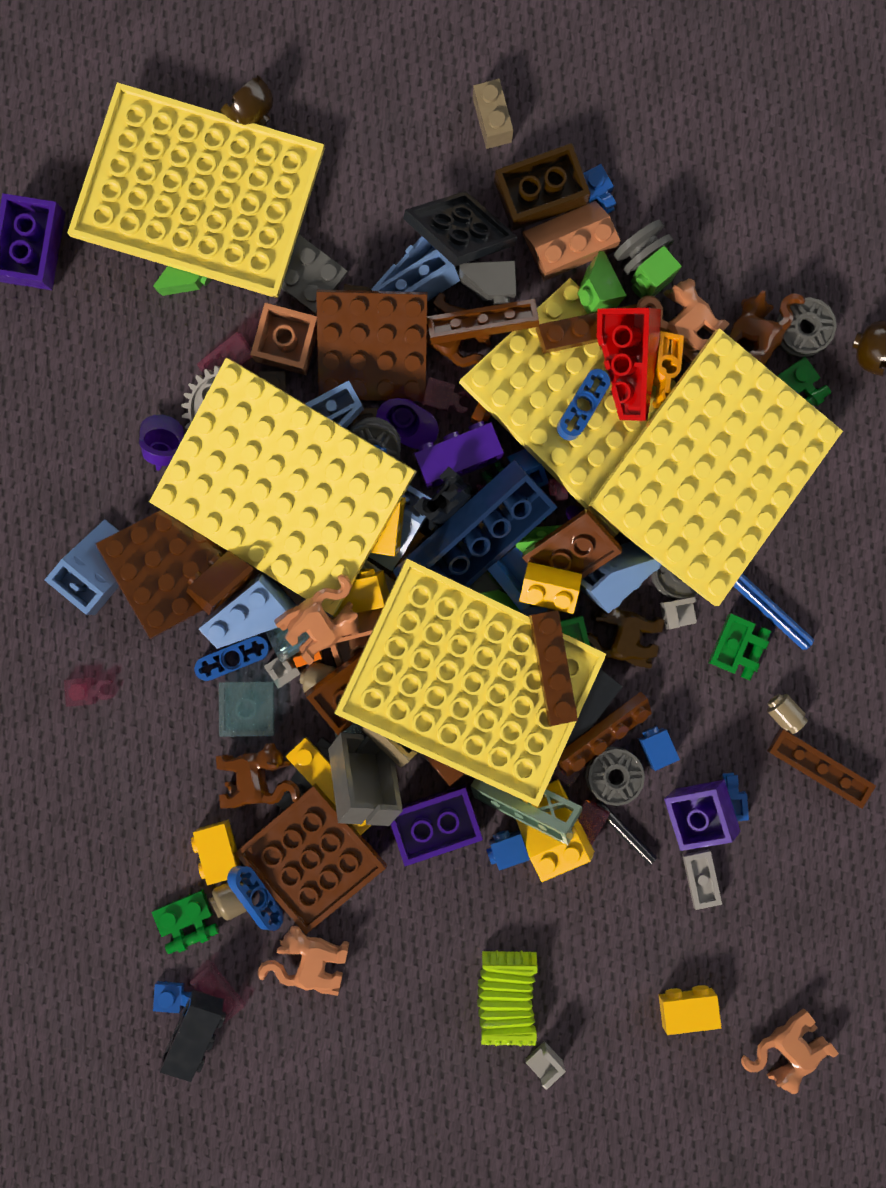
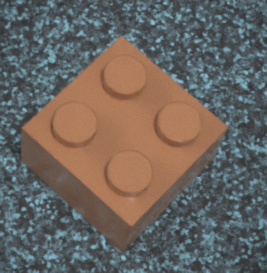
M265 303L251 351L254 361L307 375L317 339V316Z

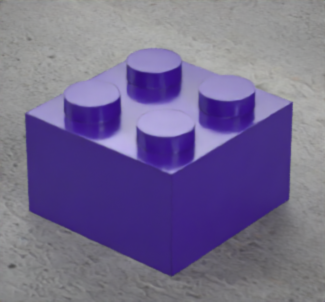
M725 779L673 789L664 799L680 851L732 843L741 832Z

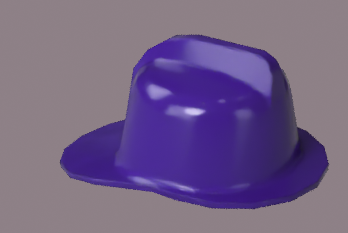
M404 398L389 399L382 403L377 410L376 417L386 420L394 426L401 438V443L408 447L418 449L419 446L429 442L434 443L437 439L439 429L434 416L411 400Z
M152 415L142 421L139 436L142 455L147 462L156 466V471H160L162 466L170 464L184 437L182 425L174 418L166 415Z

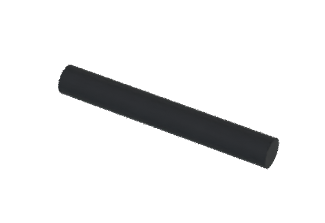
M598 800L593 805V808L649 865L655 862L657 857L601 800Z

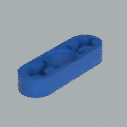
M594 369L583 380L557 424V432L563 439L575 440L583 432L610 386V377L605 371ZM597 378L600 380L599 386L594 393H591L589 390ZM580 398L588 400L590 410H580L577 406V400ZM576 416L579 419L576 421L574 429L570 432L567 430V424Z
M251 637L200 658L194 667L195 674L203 681L216 679L265 659L270 653V644L263 637ZM255 641L258 644H263L262 655L258 656L257 653H251L247 655L250 660L246 662L245 653L240 647L244 645V649L248 650L254 647L253 642ZM229 651H236L240 656V661L236 666H230L226 663L225 657ZM219 655L220 664L225 671L221 672V667H217L211 670V676L208 673H202L201 668L205 667L204 662L214 664L218 662L215 657Z
M234 866L227 876L230 889L259 928L271 931L279 929L284 919L280 906L251 867ZM255 891H258L260 899L258 904L254 906L252 895Z

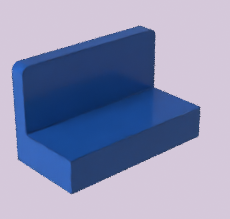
M515 547L489 567L488 571L519 610L523 612L531 605L519 602L528 564L522 558L523 552Z

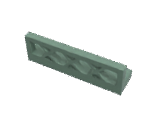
M476 778L470 787L475 799L566 845H569L572 840V827L582 812V806L546 789L543 797L547 798L548 805L536 808L531 803H526L522 799ZM565 807L573 812L567 822H564L555 817L554 810Z

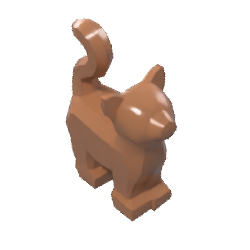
M687 279L679 282L677 285H673L671 290H665L663 293L666 297L683 307L681 312L671 321L667 322L662 319L663 307L660 300L654 296L646 295L638 301L637 308L651 306L652 308L661 309L660 331L684 336L682 357L691 364L698 355L697 350L701 351L709 340L701 339L698 336L697 332L703 327L713 334L719 328L724 331L729 323L726 320L715 318L709 304L697 295L695 281Z
M340 574L338 576V581L341 584L340 589L324 588L316 592L312 598L304 600L301 604L285 611L274 620L276 626L282 631L288 628L285 639L292 646L298 643V637L302 633H308L309 638L299 647V650L302 652L301 657L308 665L314 662V655L318 651L333 646L342 636L357 635L361 630L357 617L358 614L352 610L353 604L350 601L332 620L322 607L324 599L339 600L345 598L350 593L352 584L346 575Z
M292 926L285 934L284 939L280 940L281 947L277 948V953L302 955L295 975L289 976L284 966L276 960H268L262 963L258 969L260 980H265L267 973L273 971L279 982L286 986H297L304 990L314 989L322 994L338 996L343 972L336 971L333 974L325 972L326 962L345 963L349 942L343 941L340 946L334 945L322 938L307 937L300 927Z
M803 1008L792 1016L784 1026L777 1027L769 1037L761 1041L758 1045L756 1061H751L748 1057L743 1056L741 1063L747 1071L759 1072L764 1069L768 1062V1050L773 1047L777 1048L785 1056L788 1064L769 1072L767 1076L769 1079L776 1081L777 1087H781L791 1094H796L799 1091V1085L804 1076L813 1072L827 1055L836 1057L839 1053L823 1036L814 1039L809 1044L802 1038L806 1032H814L817 1029L816 1022L808 1011Z

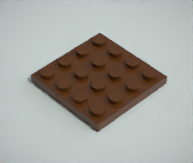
M317 289L319 396L350 381L359 400L387 401L394 398H404L411 401L425 402L427 292Z
M163 510L96 543L98 551L149 639L204 611L187 593V587L190 586L187 581L198 571L203 574L210 568L208 562L215 555L220 553L223 556L226 553L223 547ZM244 583L236 592H238L246 584Z
M316 783L304 792L298 801L290 804L234 853L245 866L251 867L272 897L305 934L310 932L387 867L386 862L364 837L358 833L352 824L338 823L336 806Z

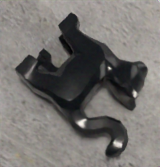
M450 467L440 475V478L445 483L436 491L432 498L421 497L413 506L422 516L428 518V528L433 533L477 494V491H473L471 485L464 483L463 477Z

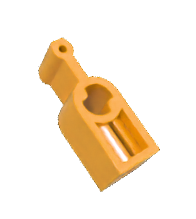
M660 331L653 385L656 386V397L652 403L655 409H658L671 392V382L681 371L683 335Z

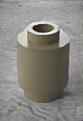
M777 694L767 703L769 706L767 709L768 714L782 729L794 734L806 725L808 720L805 717V712L788 694L782 696Z

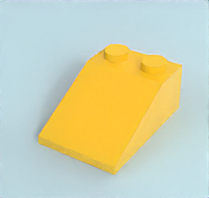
M559 779L548 783L547 790L569 800ZM542 797L538 807L533 804L531 805L540 808L547 806L548 801L547 798ZM565 807L554 810L555 817L564 822H567L573 812ZM579 819L576 820L572 827L573 838L569 845L517 820L529 858L541 882L591 862L595 851Z

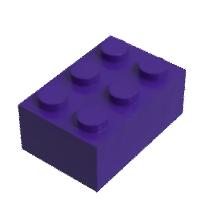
M2 193L0 205V282L53 290L66 212L57 202Z
M484 421L468 427L470 431L459 435L458 431L443 437L444 441L434 445L433 442H429L418 447L419 451L414 453L415 461L427 490L445 483L440 478V475L448 467L452 468L460 476H464L491 465L498 460H502L504 452L492 423L485 425Z
M465 784L403 804V811L391 823L404 866L483 840Z

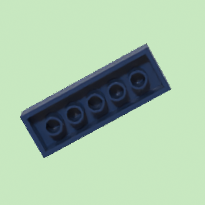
M513 460L447 522L395 567L393 572L398 577L405 560L409 559L468 588L489 567L495 564L550 515L557 506L528 473Z

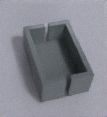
M340 733L328 749L338 823L362 824L366 820V825L390 826L403 811L395 762L368 736L364 740V735Z

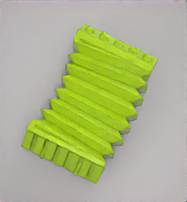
M522 950L520 952L482 951L483 969L480 970L482 978L478 980L480 988L477 990L480 997L477 999V1006L480 1007L478 1017H480L481 1045H518L520 1047L522 1045H536L537 1033L535 1025H533L535 1019L532 1001L530 1000L533 998L532 991L534 990L532 983L536 982L534 974L537 973L536 952H523Z

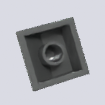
M515 261L464 263L459 265V282L486 307L514 302L516 296Z

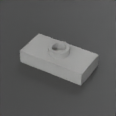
M707 849L682 855L694 909L699 910L722 905L711 851Z

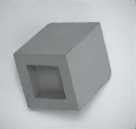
M696 597L660 603L662 617L665 620V629L679 628L697 622L693 605L694 602H697Z
M545 1041L525 1059V1063L541 1079V1084L545 1090L566 1072L563 1060Z

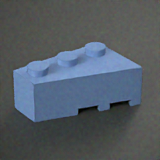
M421 236L413 246L410 245L405 250V256L397 265L393 264L375 284L372 291L427 292L428 302L439 293L459 282L460 279L454 265Z
M350 381L306 403L307 406L344 428H347L364 410Z
M261 572L220 605L211 615H208L202 622L199 630L218 649L277 628L274 620L285 611L297 605L273 578Z

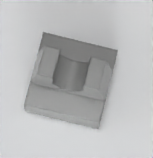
M287 651L264 666L278 689L301 675L299 668H296L293 659Z

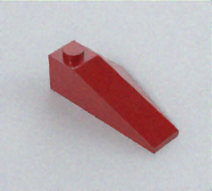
M597 309V340L603 350L605 369L609 372L612 383L611 391L619 420H648L660 341L661 309Z

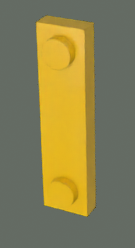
M306 737L285 757L312 786L316 783L336 806L330 762ZM366 820L362 824H352L360 835L371 826L366 825Z

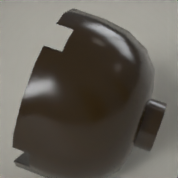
M257 75L256 78H252L232 96L233 99L231 101L233 103L230 105L226 103L220 110L221 114H224L236 123L242 125L254 123L264 126L271 119L268 116L273 107L271 90L264 80Z
M877 321L868 325L863 333H857L852 348L857 349L856 359L864 370L882 377L885 374L882 367L886 368V321Z

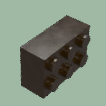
M572 143L495 170L494 183L512 231L587 205L590 196L588 185Z

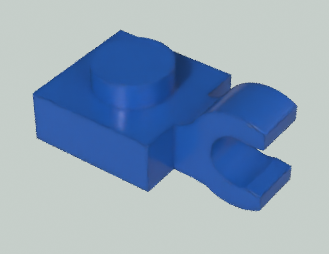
M602 164L584 172L583 174L590 191L589 203L597 199L599 205L607 214L614 211L616 202L609 193L613 191L614 186Z
M722 773L737 821L749 820L747 793L739 792L738 775Z
M157 981L154 990L153 1011L180 1014L183 1006H186L191 992L184 991V983Z

